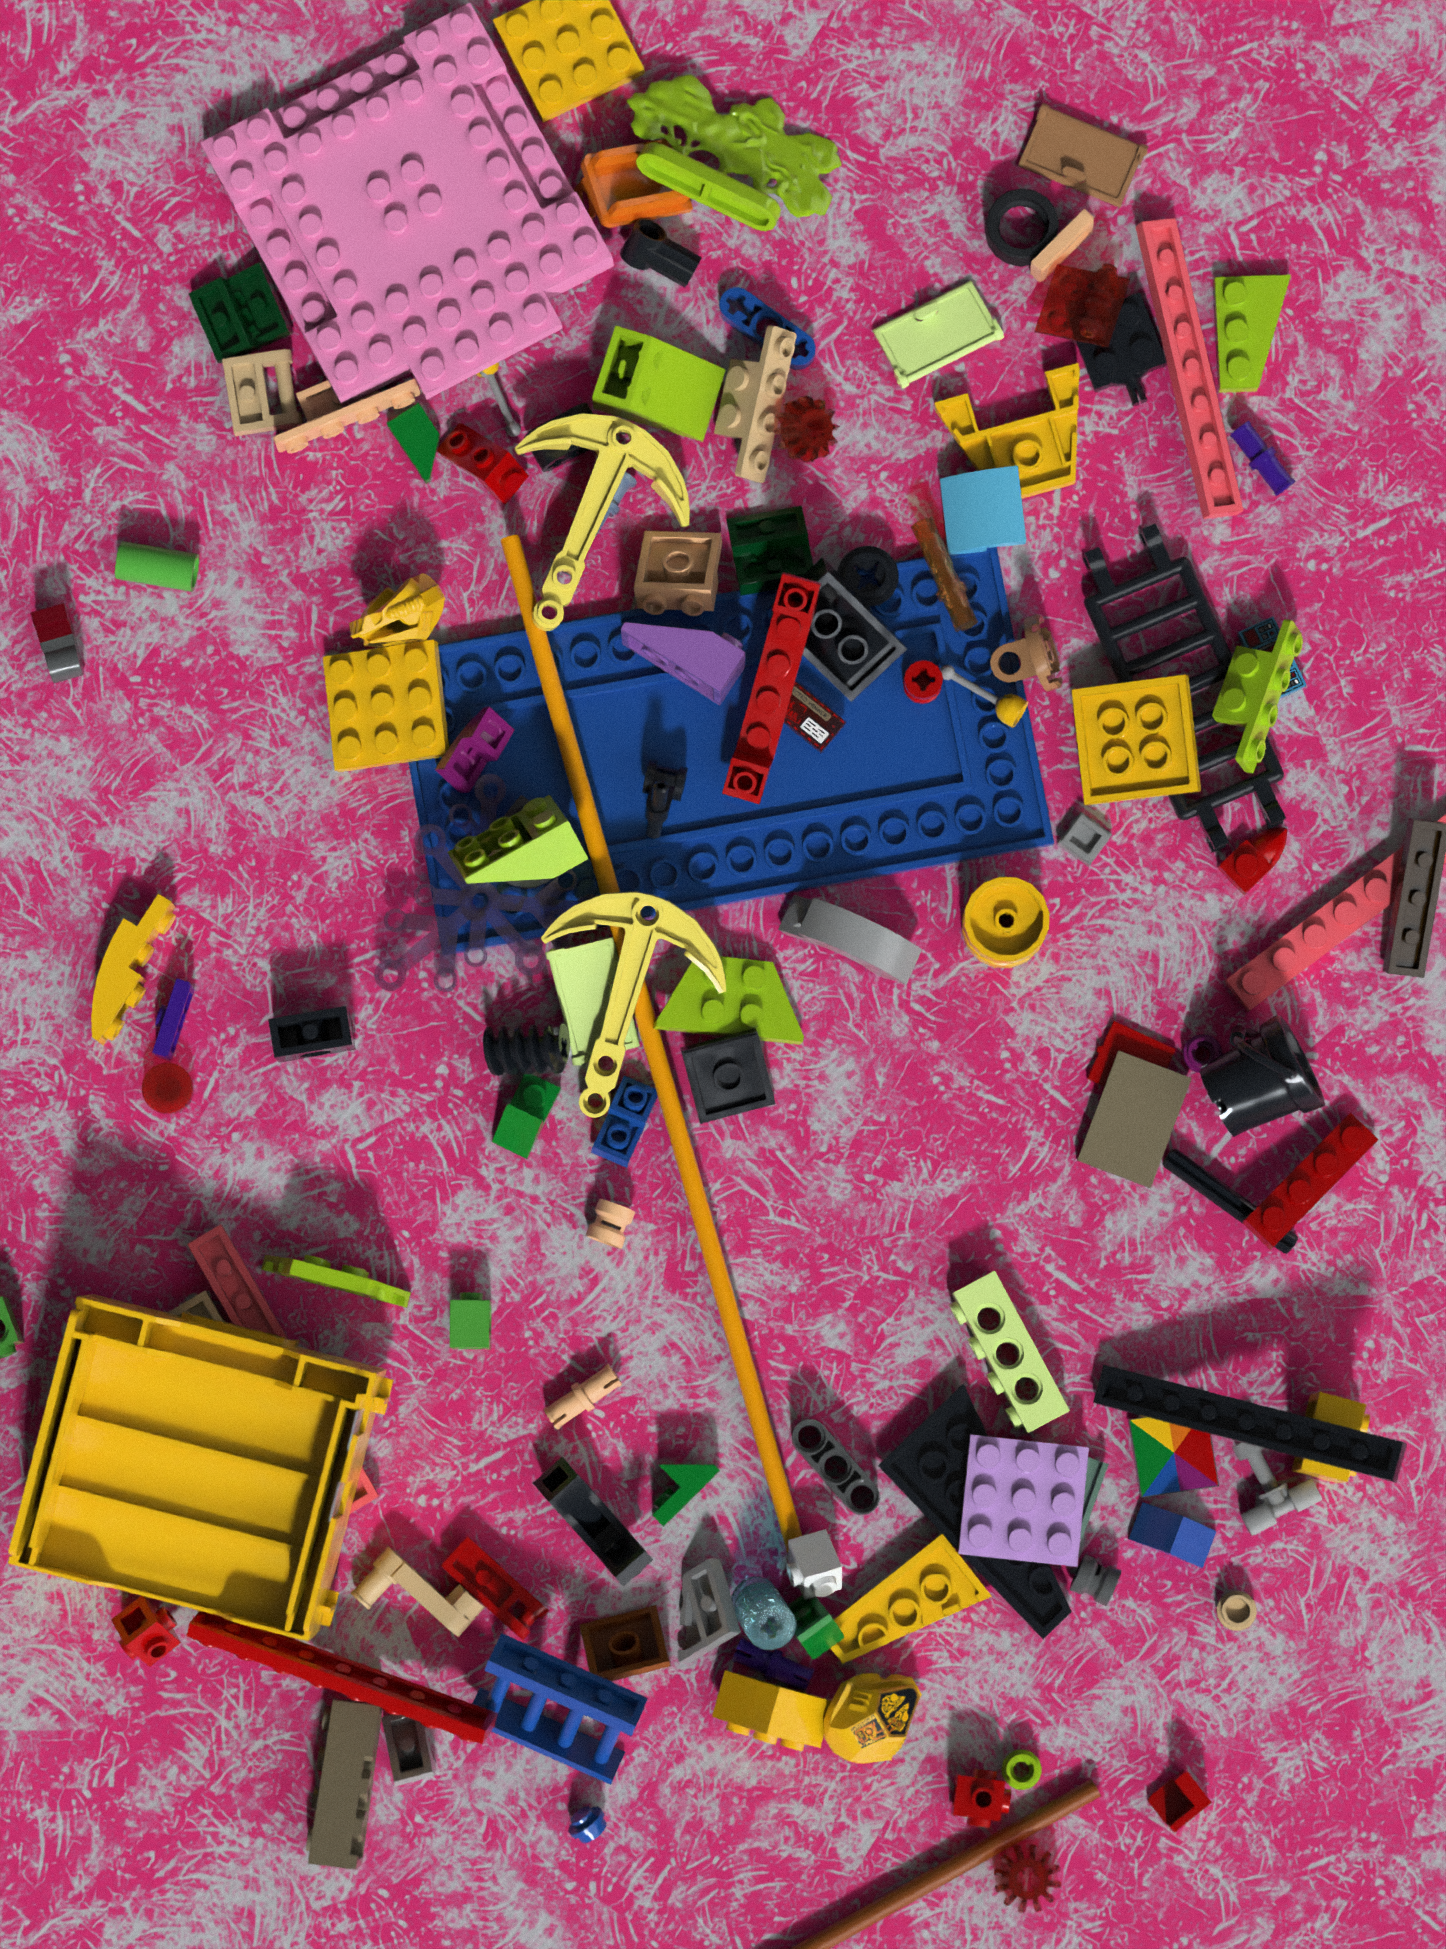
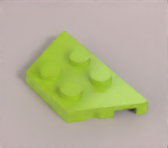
M720 956L725 972V992L719 994L705 972L691 961L653 1025V1029L714 1036H726L756 1028L760 1041L800 1045L804 1040V1035L774 963Z
M306 1254L303 1261L265 1255L261 1268L263 1271L405 1308L408 1307L411 1292L369 1279V1273L364 1269L343 1264L341 1271L330 1269L331 1263L328 1260Z

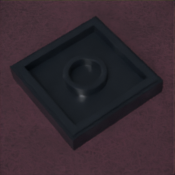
M756 1028L680 1048L700 1124L776 1104Z

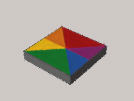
M1147 1417L1128 1419L1140 1498L1219 1486L1211 1434Z

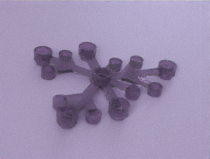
M487 774L476 782L475 795L482 803L480 826L473 819V813L467 805L456 804L450 809L449 819L451 823L461 828L467 836H477L489 829L490 824L496 820L497 805L506 796V785L499 776ZM492 783L498 787V794L494 798H488L484 795L483 789L487 784ZM459 808H463L468 812V819L463 823H458L453 818L454 812ZM511 809L505 814V817H510V815L521 810ZM434 824L424 825L415 834L414 841L417 849L424 855L434 856L462 891L437 889L430 884H421L414 891V899L422 907H431L434 904L461 907L449 917L407 914L400 909L389 910L384 916V924L388 930L401 932L404 929L431 932L397 960L388 959L379 963L374 972L375 981L379 987L387 991L401 988L406 981V972L441 944L439 971L434 976V984L442 992L454 990L458 983L457 975L454 972L458 929L470 919L469 946L464 951V959L467 964L472 967H480L487 961L488 953L484 945L486 923L488 921L516 954L515 965L517 969L527 976L537 975L546 966L544 951L537 945L527 944L499 910L532 913L547 930L557 919L554 915H561L572 906L597 895L587 894L578 901L556 899L563 892H570L577 886V876L572 870L564 872L571 874L573 877V884L570 887H561L558 883L559 876H557L534 897L499 894L490 882L467 884L447 853L449 850L446 847L444 831ZM429 833L436 834L438 837V844L433 848L426 847L423 842L424 837ZM423 888H429L433 892V899L428 903H423L419 900L418 895ZM478 893H484L488 896V904L483 908H478L474 905L473 899ZM393 913H399L403 917V924L398 928H393L389 925L388 920ZM569 933L568 939L563 943H558L554 939L551 942L557 947H565L571 942L573 934ZM473 948H479L483 951V959L478 963H473L469 960L468 954ZM528 953H534L538 956V964L533 968H528L523 963V958ZM388 968H394L398 972V979L393 983L386 982L383 977L385 970ZM443 973H450L453 977V984L448 988H443L439 985L438 979Z

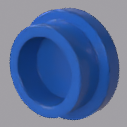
M589 1806L582 1807L571 1817L568 1832L572 1838L579 1839L581 1843H588L594 1840L607 1826V1822L604 1820V1812L598 1806L591 1808Z

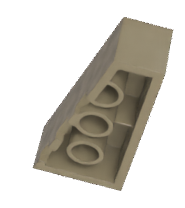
M334 1699L332 1707L325 1706L322 1730L328 1731L326 1747L320 1746L317 1759V1770L322 1771L320 1787H314L311 1810L316 1811L314 1826L309 1827L306 1851H310L308 1864L356 1870L363 1863L383 1711L381 1707L367 1702Z

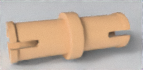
M607 1364L583 1383H574L571 1386L572 1390L543 1410L551 1423H554V1427L559 1430L561 1426L585 1409L588 1412L594 1409L595 1402L617 1387L622 1386V1383L616 1373L612 1371L611 1366Z

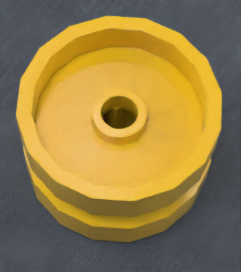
M998 877L984 882L971 894L962 915V936L967 949L978 961L993 968H1013L1028 962L1039 951L1049 930L1050 912L1043 895L1032 884L1017 877ZM1001 916L1004 920L1011 918L1013 920L1011 927H1002L999 924V917Z

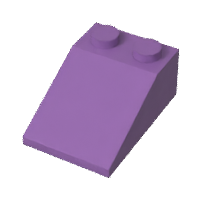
M625 622L621 627L622 644L719 706L745 668V652L741 650L742 643L727 633H723L720 637L712 631Z

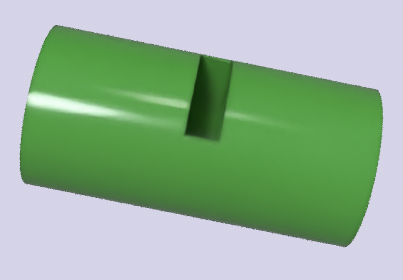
M121 541L115 564V578L193 592L199 570V554Z

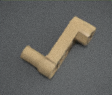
M389 1546L373 1562L374 1568L351 1592L369 1610L392 1583L394 1585L398 1583L457 1637L463 1633L485 1608L460 1584L445 1597Z

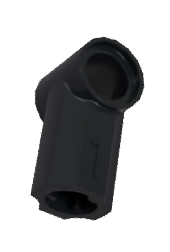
M645 218L636 221L620 250L621 258L629 266L638 270H648L651 268L684 288L702 258L667 238V234L661 225Z

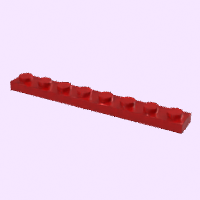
M199 1611L189 1623L186 1637L199 1641L203 1646L225 1650L235 1654L241 1660L255 1661L271 1667L277 1673L293 1675L307 1680L315 1687L329 1688L345 1694L351 1700L373 1704L383 1708L389 1714L403 1715L414 1719L427 1728H438L457 1735L463 1741L483 1744L495 1726L498 1715L496 1712L282 1634L235 1623L218 1615Z

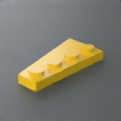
M942 1533L833 1619L844 1634V1638L831 1647V1650L842 1664L992 1596Z

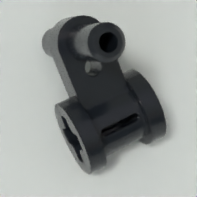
M649 760L642 793L649 794L645 809V817L648 820L646 835L649 838L656 839L661 836L663 822L668 818L672 800L681 802L688 773L687 767L680 766L679 769L658 765L657 760Z

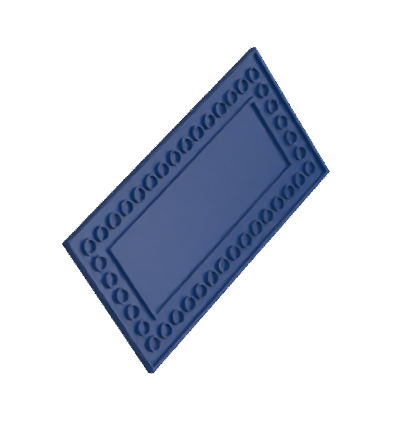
M997 547L987 548L986 552L957 555L943 553L895 562L898 568L899 580L893 596L882 605L872 606L871 608L903 642L907 650L852 702L814 665L802 656L795 681L797 684L794 686L829 713L831 718L825 721L792 694L790 700L795 704H793L792 709L788 707L790 709L788 714L792 710L793 714L791 717L788 714L785 717L760 804L725 795L722 792L731 759L736 750L771 623L766 610L775 602L778 589L740 596L739 590L717 594L714 611H703L698 616H689L682 610L665 609L662 614L652 615L644 609L637 608L561 622L556 629L546 631L620 892L638 891L653 894L669 900L685 912L1053 846L1054 839L1028 706L1017 725L1011 728L997 717L995 704L952 679H943L940 694L935 700L926 704L911 701L906 696L903 688L905 672L909 666L916 661L926 660L937 665L939 669L944 665L953 666L955 673L998 698L1007 694H1014L1026 700L1023 680L1007 683L999 680L991 670L990 660L994 651L1006 643L1015 641ZM878 565L868 572L855 569L861 576L859 590L868 583L879 586L878 582L874 579ZM625 622L712 631L720 637L723 633H727L742 643L741 650L745 652V668L719 706L622 644L621 627ZM521 629L438 644L449 747L466 725L487 706L492 708L514 729L498 760L486 763L470 793H459L435 771L442 757L408 762L442 955L447 956L540 939L549 926L562 913L578 903L600 895V891L526 630ZM1006 652L1001 657L1000 665L1006 673L1013 674L1020 669L1018 655L1013 652ZM795 712H796V714L798 713L797 717L795 718V719H797L796 722L792 721V720H794V718H792V717H793V715H794ZM807 716L813 718L830 732V736L822 745L818 744L799 728ZM834 717L842 723L836 733L826 727ZM650 759L657 760L658 765L674 769H679L680 766L688 768L681 802L672 800L668 818L663 822L661 836L656 839L649 838L646 835L648 820L645 817V809L649 794L642 793ZM520 795L529 801L550 795L569 821L588 857V860L557 876L550 882L542 884V886L539 885L540 887L520 889L504 881L467 884L447 852L454 849L456 843L468 836H477L489 829L490 824L502 818ZM644 906L641 909V915L644 919L655 918L656 911L652 906ZM597 924V928L607 927V926H608V925H600V924Z

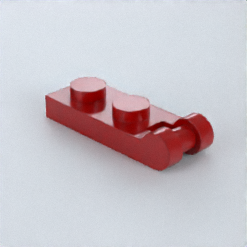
M469 1536L462 1541L441 1565L522 1640L531 1633L529 1628L538 1618L543 1619L550 1611ZM519 1599L527 1607L516 1618L508 1610Z

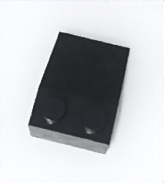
M822 557L802 576V578L821 583L803 656L852 702L907 650V647L854 588ZM774 603L766 610L770 622L774 612L772 611Z

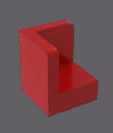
M1184 1769L1147 1798L1149 1804L1174 1833L1212 1803L1191 1775Z

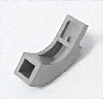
M797 895L793 896L778 929L788 936L841 954L880 977L907 985L922 951L921 948L902 936L860 915L816 898L810 900Z

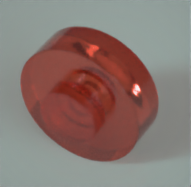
M161 1063L152 1067L146 1073L142 1082V1095L145 1102L153 1110L161 1114L172 1115L183 1111L190 1104L194 1096V1083L190 1074L181 1066L174 1063Z

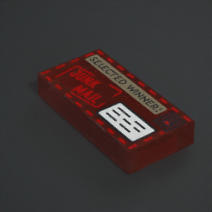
M795 681L784 724L822 754L846 725V721Z

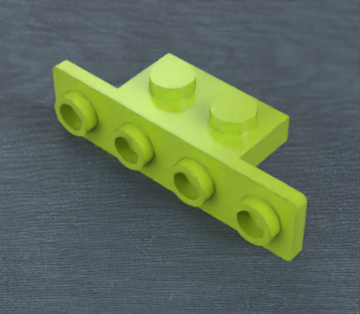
M1283 620L1272 653L1236 646L1212 714L1216 722L1245 728L1235 760L1247 773L1253 774L1257 763H1260L1264 757L1266 750L1265 739L1269 728L1273 727L1278 717L1277 705L1280 696L1289 686L1290 668L1293 659L1300 654L1302 649V633L1293 620Z

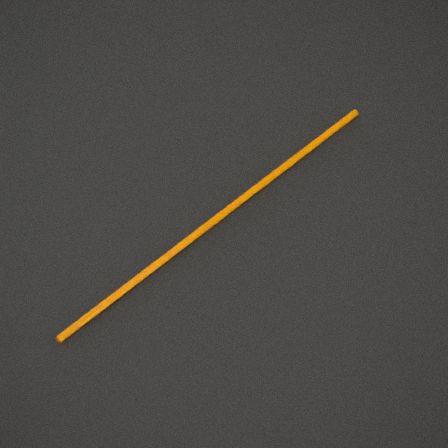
M519 535L507 536L500 540L600 895L620 892L546 631L537 628L532 621V610L538 601ZM610 926L618 958H620L625 929ZM644 980L634 1015L785 1548L788 1552V1540L803 1535L660 1031L653 1029L656 1017Z

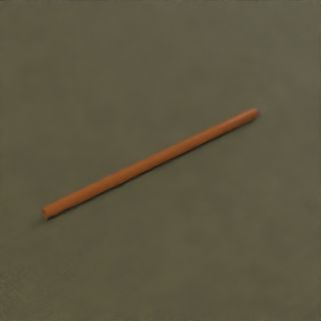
M1092 1779L1086 1781L789 1949H831L1101 1797L1100 1792Z

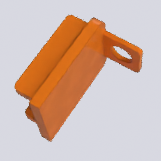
M666 139L589 153L583 158L581 169L584 177L573 190L577 192L583 205V192L586 193L589 201V210L587 212L592 220L597 215L602 226L612 228L633 224L642 218L653 220L689 213L693 209L689 197L648 178L636 165V159L645 144L657 142L673 149Z

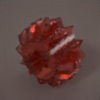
M802 396L783 404L784 412L778 413L775 416L781 425L773 433L781 435L782 438L777 447L782 450L788 449L787 458L793 460L800 459L803 462H814L817 458L829 455L828 446H834V444L838 443L832 433L841 427L831 421L836 411L825 409V400L812 399L809 396Z
M1035 1844L1029 1845L1027 1857L1023 1856L1019 1845H1014L1013 1852L1017 1859L1012 1861L1008 1855L1003 1853L1000 1859L1009 1866L1008 1869L994 1868L993 1874L995 1876L1006 1878V1881L994 1886L995 1891L1004 1892L1011 1889L1005 1896L1003 1903L1009 1906L1019 1897L1017 1907L1021 1913H1024L1027 1908V1900H1031L1032 1907L1036 1912L1041 1911L1042 1908L1038 1897L1042 1895L1050 1903L1055 1900L1054 1896L1046 1891L1047 1886L1052 1888L1061 1887L1059 1880L1048 1878V1875L1059 1872L1060 1867L1058 1864L1044 1867L1051 1858V1853L1047 1850L1036 1860L1037 1846ZM1031 1867L1032 1874L1038 1877L1035 1885L1030 1883L1031 1888L1023 1889V1883L1017 1879L1020 1871L1025 1874L1024 1868Z

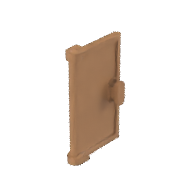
M1042 103V106L1038 109L1037 123L1018 166L1120 208L1138 165H1141L1144 156L1148 153V146L1142 143L1139 145L1052 109L1050 105Z

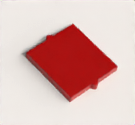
M1113 1021L1103 1045L1098 1046L1096 1049L1098 1056L1087 1080L1104 1087L1118 1050L1167 1069L1176 1049Z

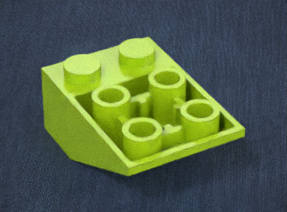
M615 325L592 396L593 409L703 442L726 369L652 336Z
M550 795L529 801L524 805L523 810L511 817H502L490 824L489 829L477 836H468L456 843L454 849L447 852L467 884L556 878L588 860L569 821Z

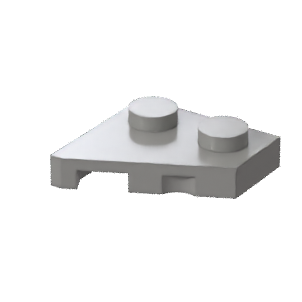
M709 1558L683 1574V1606L680 1612V1625L687 1626L685 1650H678L679 1663H691L738 1635L741 1631L720 1559Z

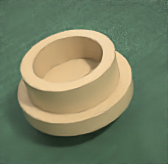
M1231 1591L1220 1598L1216 1612L1220 1623L1224 1627L1234 1631H1241L1248 1628L1254 1622L1257 1609L1254 1600L1247 1593Z

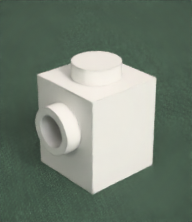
M826 1529L788 1540L789 1563L786 1564L787 1574L793 1587L799 1586L804 1600L813 1597H826L842 1589V1565Z

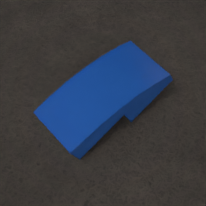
M624 1075L609 1107L606 1119L594 1142L591 1153L627 1168L658 1098L656 1089Z

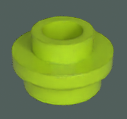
M1019 1749L1010 1752L1005 1757L1001 1771L1005 1782L1009 1786L1018 1790H1026L1033 1787L1039 1781L1042 1768L1035 1754L1028 1750ZM1018 1762H1025L1029 1767V1771L1024 1777H1018L1014 1773V1766Z

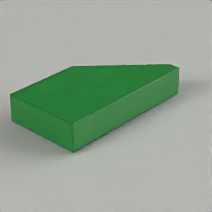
M417 403L386 424L425 484H427L432 478L440 434L420 404Z

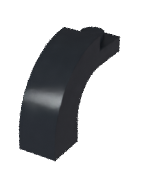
M563 1457L533 1482L546 1500L582 1538L623 1587L653 1561L641 1544Z

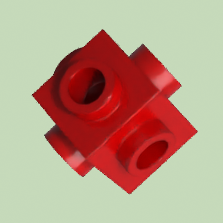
M140 1596L111 1619L121 1637L119 1644L124 1652L132 1660L136 1657L140 1658L149 1667L165 1657L181 1643L173 1629L178 1625L173 1615L164 1606L158 1609L144 1596Z
M974 1768L973 1775L956 1773L951 1814L967 1817V1825L990 1828L991 1821H1001V1813H1009L1011 1790L1005 1789L1004 1780L996 1779L997 1771ZM981 1791H986L988 1793L987 1802L981 1805L977 1804L975 1800L976 1795Z

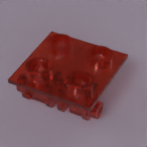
M1108 263L1103 264L1102 268L1097 269L1096 272L1057 264L1034 331L1040 334L1108 347L1130 283V278L1118 276L1116 273L1117 268Z

